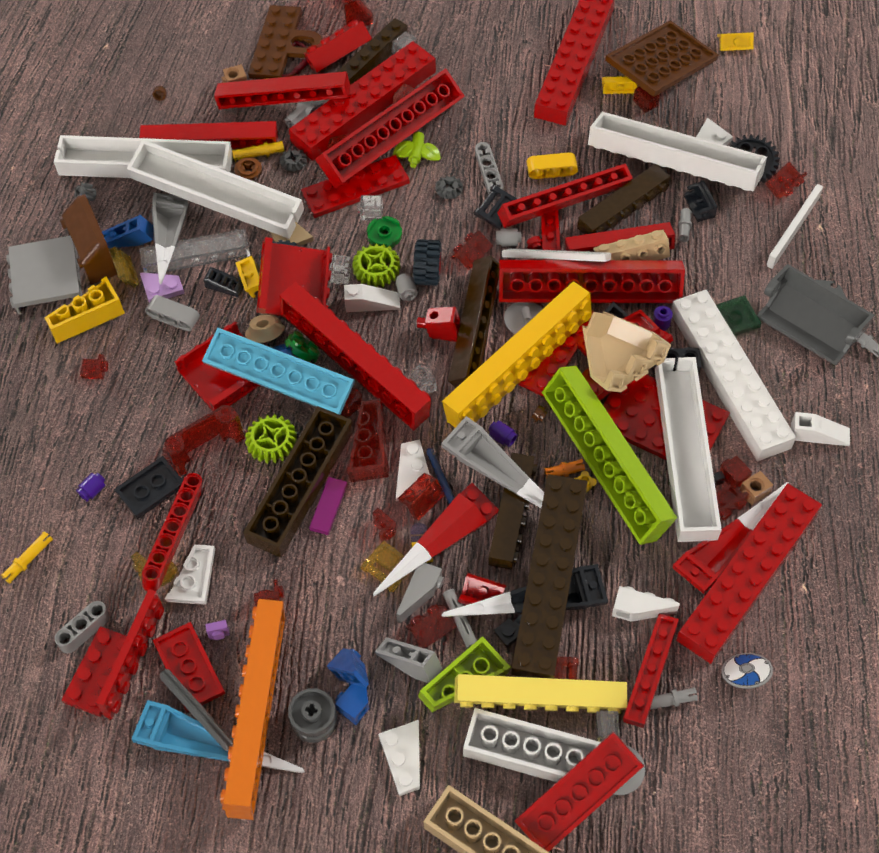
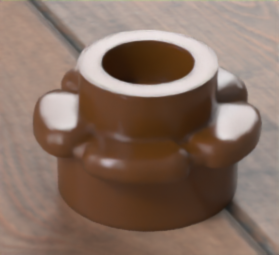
M538 405L531 416L535 422L538 420L542 422L548 413L545 411L546 406Z

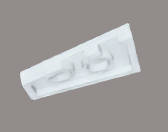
M420 440L402 443L396 501L434 493Z
M419 720L378 734L399 796L420 789Z

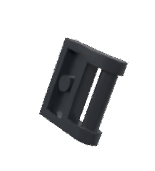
M493 185L487 198L473 213L476 217L485 220L500 230L503 225L497 214L502 204L517 198L498 186ZM496 196H499V200L493 206L491 211L489 213H486V209L489 207Z

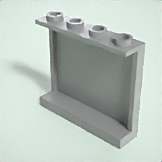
M71 236L8 247L9 254L6 255V259L10 268L7 271L9 279H11L9 289L11 294H13L10 302L18 315L21 314L20 307L73 298L77 295L82 296L80 270L76 260L78 253Z

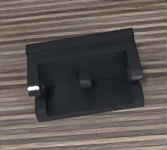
M704 180L689 185L687 188L692 191L685 192L684 198L696 221L700 222L715 218L718 206Z

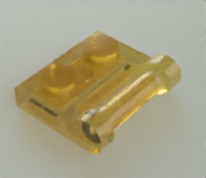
M383 541L364 561L361 570L365 573L369 572L380 582H383L387 576L375 568L373 564L377 562L391 573L404 558V555ZM404 576L403 578L389 586L387 589L390 592H394L406 576Z

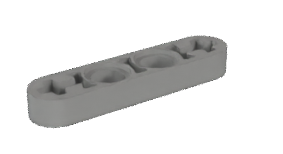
M486 142L476 144L475 156L488 195L493 185L503 190V183L490 145ZM485 161L491 162V165L485 166L482 163ZM493 174L496 177L493 179L487 178V175Z

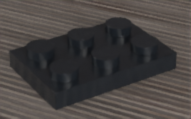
M162 456L114 490L133 515L139 519L178 492L183 479Z

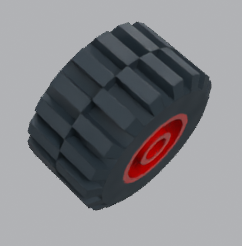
M417 239L413 261V280L415 285H438L442 258L440 240Z

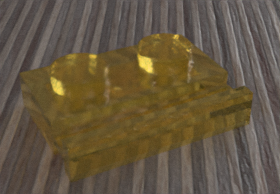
M117 247L110 249L109 251L118 277L125 284L128 283L134 288L140 283L131 257L121 250L118 251Z

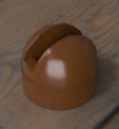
M156 86L153 90V97L159 101L166 98V89L163 86Z

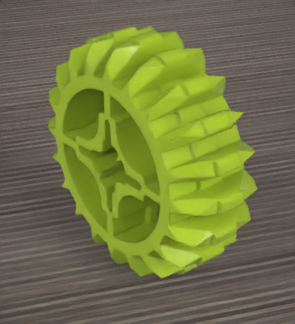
M376 243L375 246L369 244L368 248L362 247V251L357 250V255L353 258L352 268L357 281H361L362 284L369 286L374 285V287L381 285L384 288L385 283L390 285L391 280L395 281L396 276H399L401 264L395 250L392 251L390 246L386 248L384 244L378 246Z
M275 414L272 418H269L268 415H266L265 419L259 417V422L253 421V426H248V432L245 434V444L248 452L252 454L254 459L258 458L260 463L264 459L267 464L270 460H273L275 464L277 459L283 461L284 456H289L297 442L295 427L293 424H290L288 419L284 420L283 416H280L278 419Z

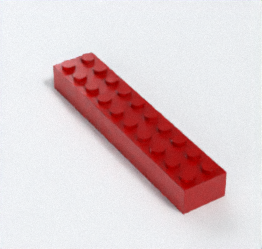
M579 0L535 102L534 118L566 126L613 13L615 0Z
M412 41L351 84L348 98L330 99L289 128L291 143L299 150H303L304 154L314 161L323 152L392 105L395 94L399 93L402 86L405 95L436 73V58Z
M445 68L323 152L315 161L334 188H336L464 98L465 95Z
M499 260V302L550 303L574 281L590 292L591 303H673V301L683 298L685 267L683 261L609 260L606 262Z
M295 282L279 295L281 315L413 431L430 416L431 398L426 391H421L412 379H407L398 367L392 366L384 355L377 353L373 345L367 344L362 340L358 332H353L344 320H339L331 309L324 307L317 297L309 294L306 287L300 286Z
M787 483L681 628L676 641L712 664L816 518L822 504Z

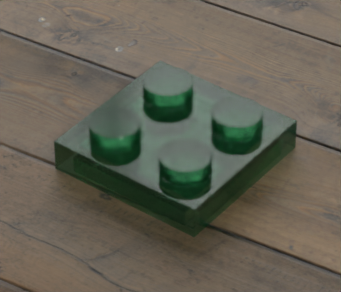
M745 295L716 305L734 336L761 327L762 323Z

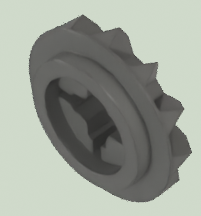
M289 148L287 152L283 151V155L280 156V164L287 171H298L307 164V156L303 150L298 151L297 148L294 150Z
M446 175L445 178L440 177L439 181H436L435 190L440 197L453 199L462 193L463 183H461L460 178L456 179L455 176L448 177Z

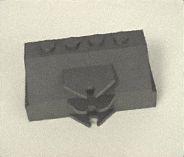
M787 264L766 286L764 294L770 297V299L756 318L836 366L844 358L851 346L868 329L874 314L848 300L840 285L833 288L831 287L834 283L833 281L814 280Z

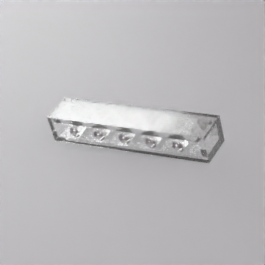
M237 229L177 241L166 272L251 256L246 230ZM155 245L139 248L144 273L158 274Z

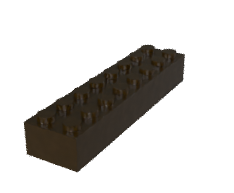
M317 406L244 530L246 543L282 558L353 433L351 419Z

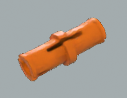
M583 459L569 463L561 462V465L544 468L545 475L568 477L569 474L585 471V465L583 464Z

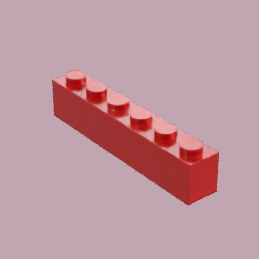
M670 222L565 237V251L594 252L593 248L602 244H610L618 240L633 238L637 235L652 233L655 230H664L668 237L669 249H675V232Z

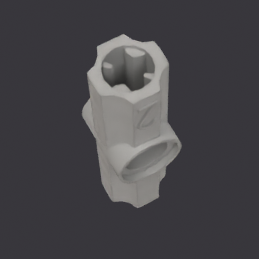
M329 100L298 102L296 110L285 118V123L291 128Z

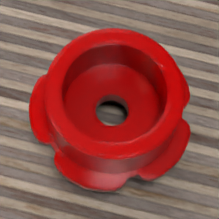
M539 236L529 238L526 242L528 245L527 249L540 250L543 240Z

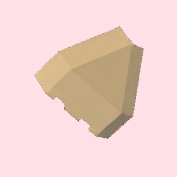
M605 311L603 313L593 312L588 326H582L590 377L607 391L622 392L627 389L626 385L633 380L638 381L649 373L648 370L651 367L662 364L671 347L670 343L655 332Z

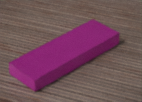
M328 477L310 524V531L329 535L347 488V481Z

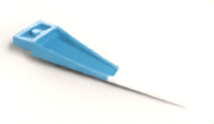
M147 700L131 738L132 742L152 747L155 750L230 762L228 760V751H225L198 720L168 705ZM264 752L262 767L304 773L303 768Z

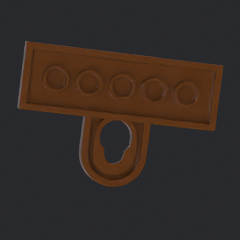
M270 5L248 71L249 78H280L283 75L288 57L305 58L304 53L307 52V48L292 46L293 42L305 41L315 46L320 43L322 37L319 33L309 30H297L302 14L301 7Z

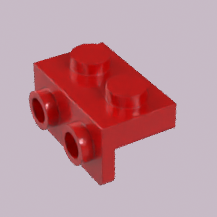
M468 573L458 602L466 606L504 594L507 585Z

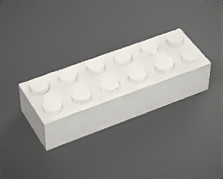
M474 708L463 747V756L557 782L601 742Z

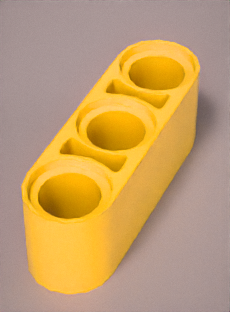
M573 153L531 156L526 161L528 174L532 179L572 176L578 172L576 156Z

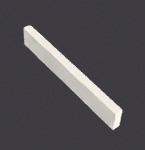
M819 184L815 186L769 255L767 267L774 268L820 198L823 186Z
M505 249L502 251V257L606 262L611 260V253Z

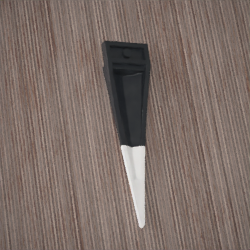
M598 564L574 568L572 570L566 610H581L607 605L608 598ZM527 586L443 612L442 616L522 613Z

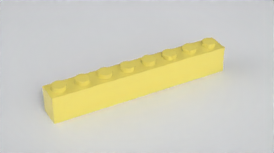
M458 674L455 677L454 703H459L460 707L465 708L473 707V704H481V708L488 709L494 708V705H503V709H516V706H524V710H537V707H545V711H558V708H566V712H579V709H587V713H600V710H608L609 714H620L622 710L627 708V682Z

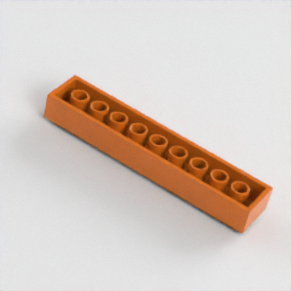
M258 599L257 606L253 607L252 619H254V625H250L249 638H251V642L246 647L247 664L243 665L242 670L244 684H240V705H236L235 710L237 725H233L231 738L234 739L233 746H229L228 750L230 767L225 769L224 781H226V789H222L220 803H223L222 810H225L227 818L254 819L285 625L283 601Z

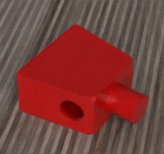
M456 307L429 308L426 318H417V328H426L430 338L457 341L461 322Z

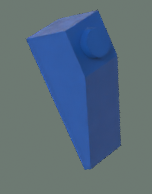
M138 215L102 231L108 248L140 246L152 241L154 230L153 225L149 221Z
M342 648L326 666L339 681L362 687L369 685L365 664L360 660L361 655L354 649Z

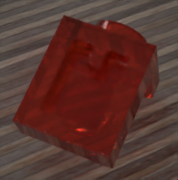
M99 354L98 359H83L80 371L81 378L104 379L105 372L108 371V361H105L103 354Z
M377 508L373 512V523L381 530L379 532V539L384 543L395 535L396 523L381 509Z
M273 580L274 591L261 590L259 593H254L256 606L258 599L281 601L280 598H284L283 586H279L278 580Z

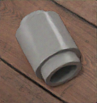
M517 228L496 231V245H501V247L518 246V243L521 242V232H518Z
M407 273L400 274L396 278V287L400 298L405 301L413 300L418 294L413 278Z

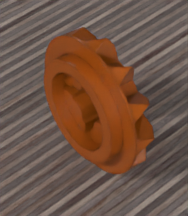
M247 157L235 164L234 171L236 175L252 181L254 177L258 178L259 174L262 173V166L257 159Z

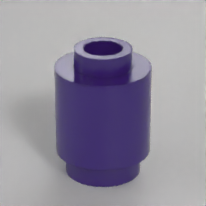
M659 306L654 311L652 321L663 331L669 329L671 325L672 310L666 306Z
M500 420L493 422L488 429L489 436L503 446L511 447L518 436L514 429Z
M90 473L78 485L79 488L76 492L81 498L88 501L93 499L106 486L104 484L106 480L99 473Z

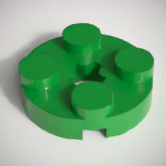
M382 216V219L378 220L377 218L373 219L367 227L368 242L373 246L376 243L378 246L384 244L386 248L390 246L393 249L402 239V228L399 221L389 216Z
M294 331L285 340L286 347L288 348L290 345L293 348L291 352L304 361L310 362L313 359L316 362L321 355L319 347L311 340L309 341L304 338L298 331Z

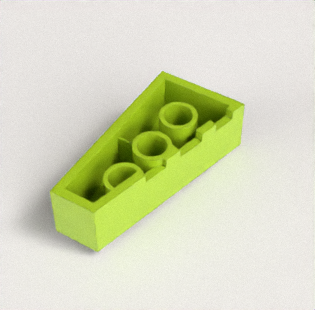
M482 636L423 687L418 697L433 713L454 702L455 677L458 674L505 676L509 673L511 667Z

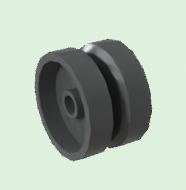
M317 688L305 689L292 698L288 708V717L294 733L301 740L308 743H318L326 740L337 726V712L332 698L325 691Z

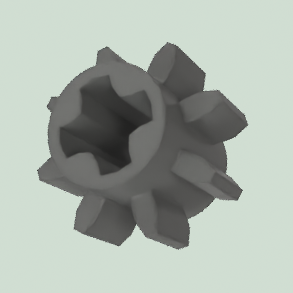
M81 183V186L78 185L75 188L74 196L77 198L85 194L90 204V201L93 202L96 198V190L92 188V184Z

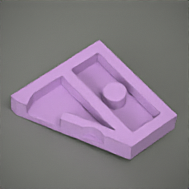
M140 273L149 303L155 295L168 299L185 294L178 275L165 274L160 285L158 274Z

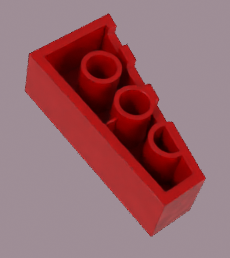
M353 20L343 28L336 30L331 36L320 40V43L316 46L308 47L304 56L312 71L317 73L372 38L363 21Z

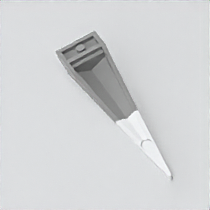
M153 193L151 211L158 277L161 285L187 216L188 200L175 195Z
M466 416L441 443V446L454 455L458 461L539 508L542 507L544 492L500 448L489 434L469 417Z

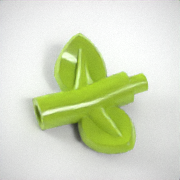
M414 132L412 142L402 141L393 151V155H396L397 158L409 157L408 161L412 168L417 167L421 157L430 161H439L441 159L435 145L431 143L424 144V134L422 132Z

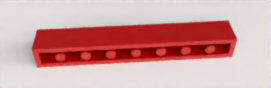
M347 71L226 82L217 84L214 97L219 109L348 98L350 82Z
M276 121L140 125L139 138L230 142L232 149H243L263 145L266 142L267 144L278 142V130Z
M625 163L504 203L497 214L503 227L506 228L616 191L629 183L633 178Z

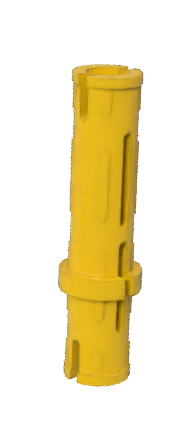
M283 141L232 150L234 161H238L247 157L270 156V154L285 150Z
M43 531L19 558L13 560V564L1 574V577L3 579L7 578L5 581L11 584L21 571H25L27 565L53 541V538L51 536L47 537L49 534Z

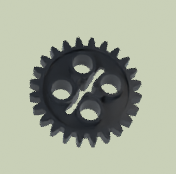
M750 134L749 138L743 135V140L737 137L736 142L731 141L730 147L751 153L755 148V154L766 156V164L760 181L765 184L766 178L771 180L772 175H775L776 170H778L780 161L778 157L779 151H776V146L771 147L772 141L766 143L765 137L759 140V135L756 138H753L752 134Z

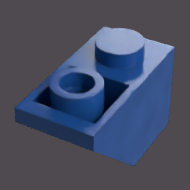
M349 683L347 690L340 692L336 697L335 707L336 711L355 725L358 724L369 710L367 687Z

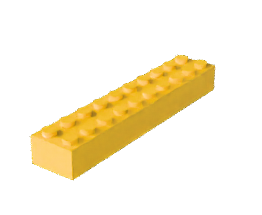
M574 281L442 401L447 422L456 428L466 416L474 422L486 416L494 405L499 404L507 393L512 392L514 387L527 377L529 371L536 369L546 357H549L559 345L566 341V338L575 333L580 325L591 318L590 292Z

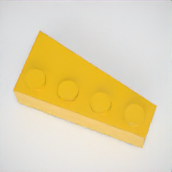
M107 277L101 279L102 282L97 286L92 285L89 287L88 292L82 296L77 295L74 297L70 304H64L44 317L56 343H60L125 314L120 299Z

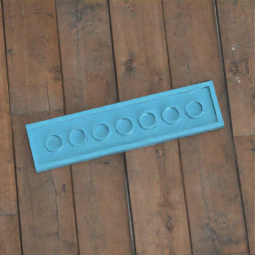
M217 328L202 359V362L339 415L355 383L354 379L221 328Z

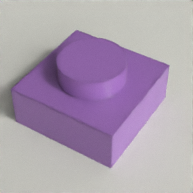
M226 620L205 624L209 639L220 640L230 635Z

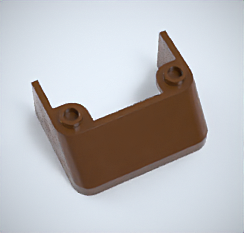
M85 194L80 195L64 211L60 222L63 229H67L69 236H71L79 258L76 259L80 269H85L90 285L100 282L104 277L111 278L118 274Z

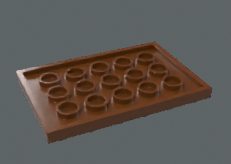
M669 20L607 54L605 61L654 97L715 62L719 54Z

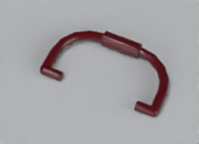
M295 41L292 44V46L297 45L301 48H308L306 45L298 41ZM303 59L291 73L282 75V77H291L299 74L308 65V61Z

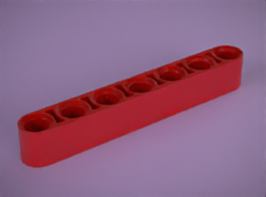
M189 473L185 476L143 568L142 587L145 591H148V589L157 591L160 588L201 495L202 478L197 473Z

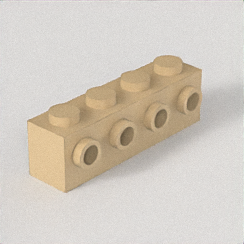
M655 230L652 233L637 235L633 238L622 239L593 248L594 252L611 253V260H660L670 257L669 241L664 230Z

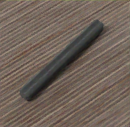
M169 669L161 672L160 679L220 746L225 751H228L229 746H233V739Z

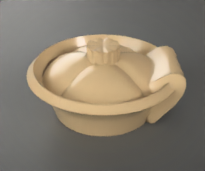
M259 315L250 321L245 336L247 339L257 343H266L279 337L285 330V326L274 315Z

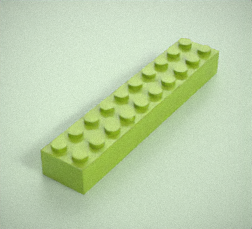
M560 367L541 393L638 543L643 545L656 542L678 517L578 367Z

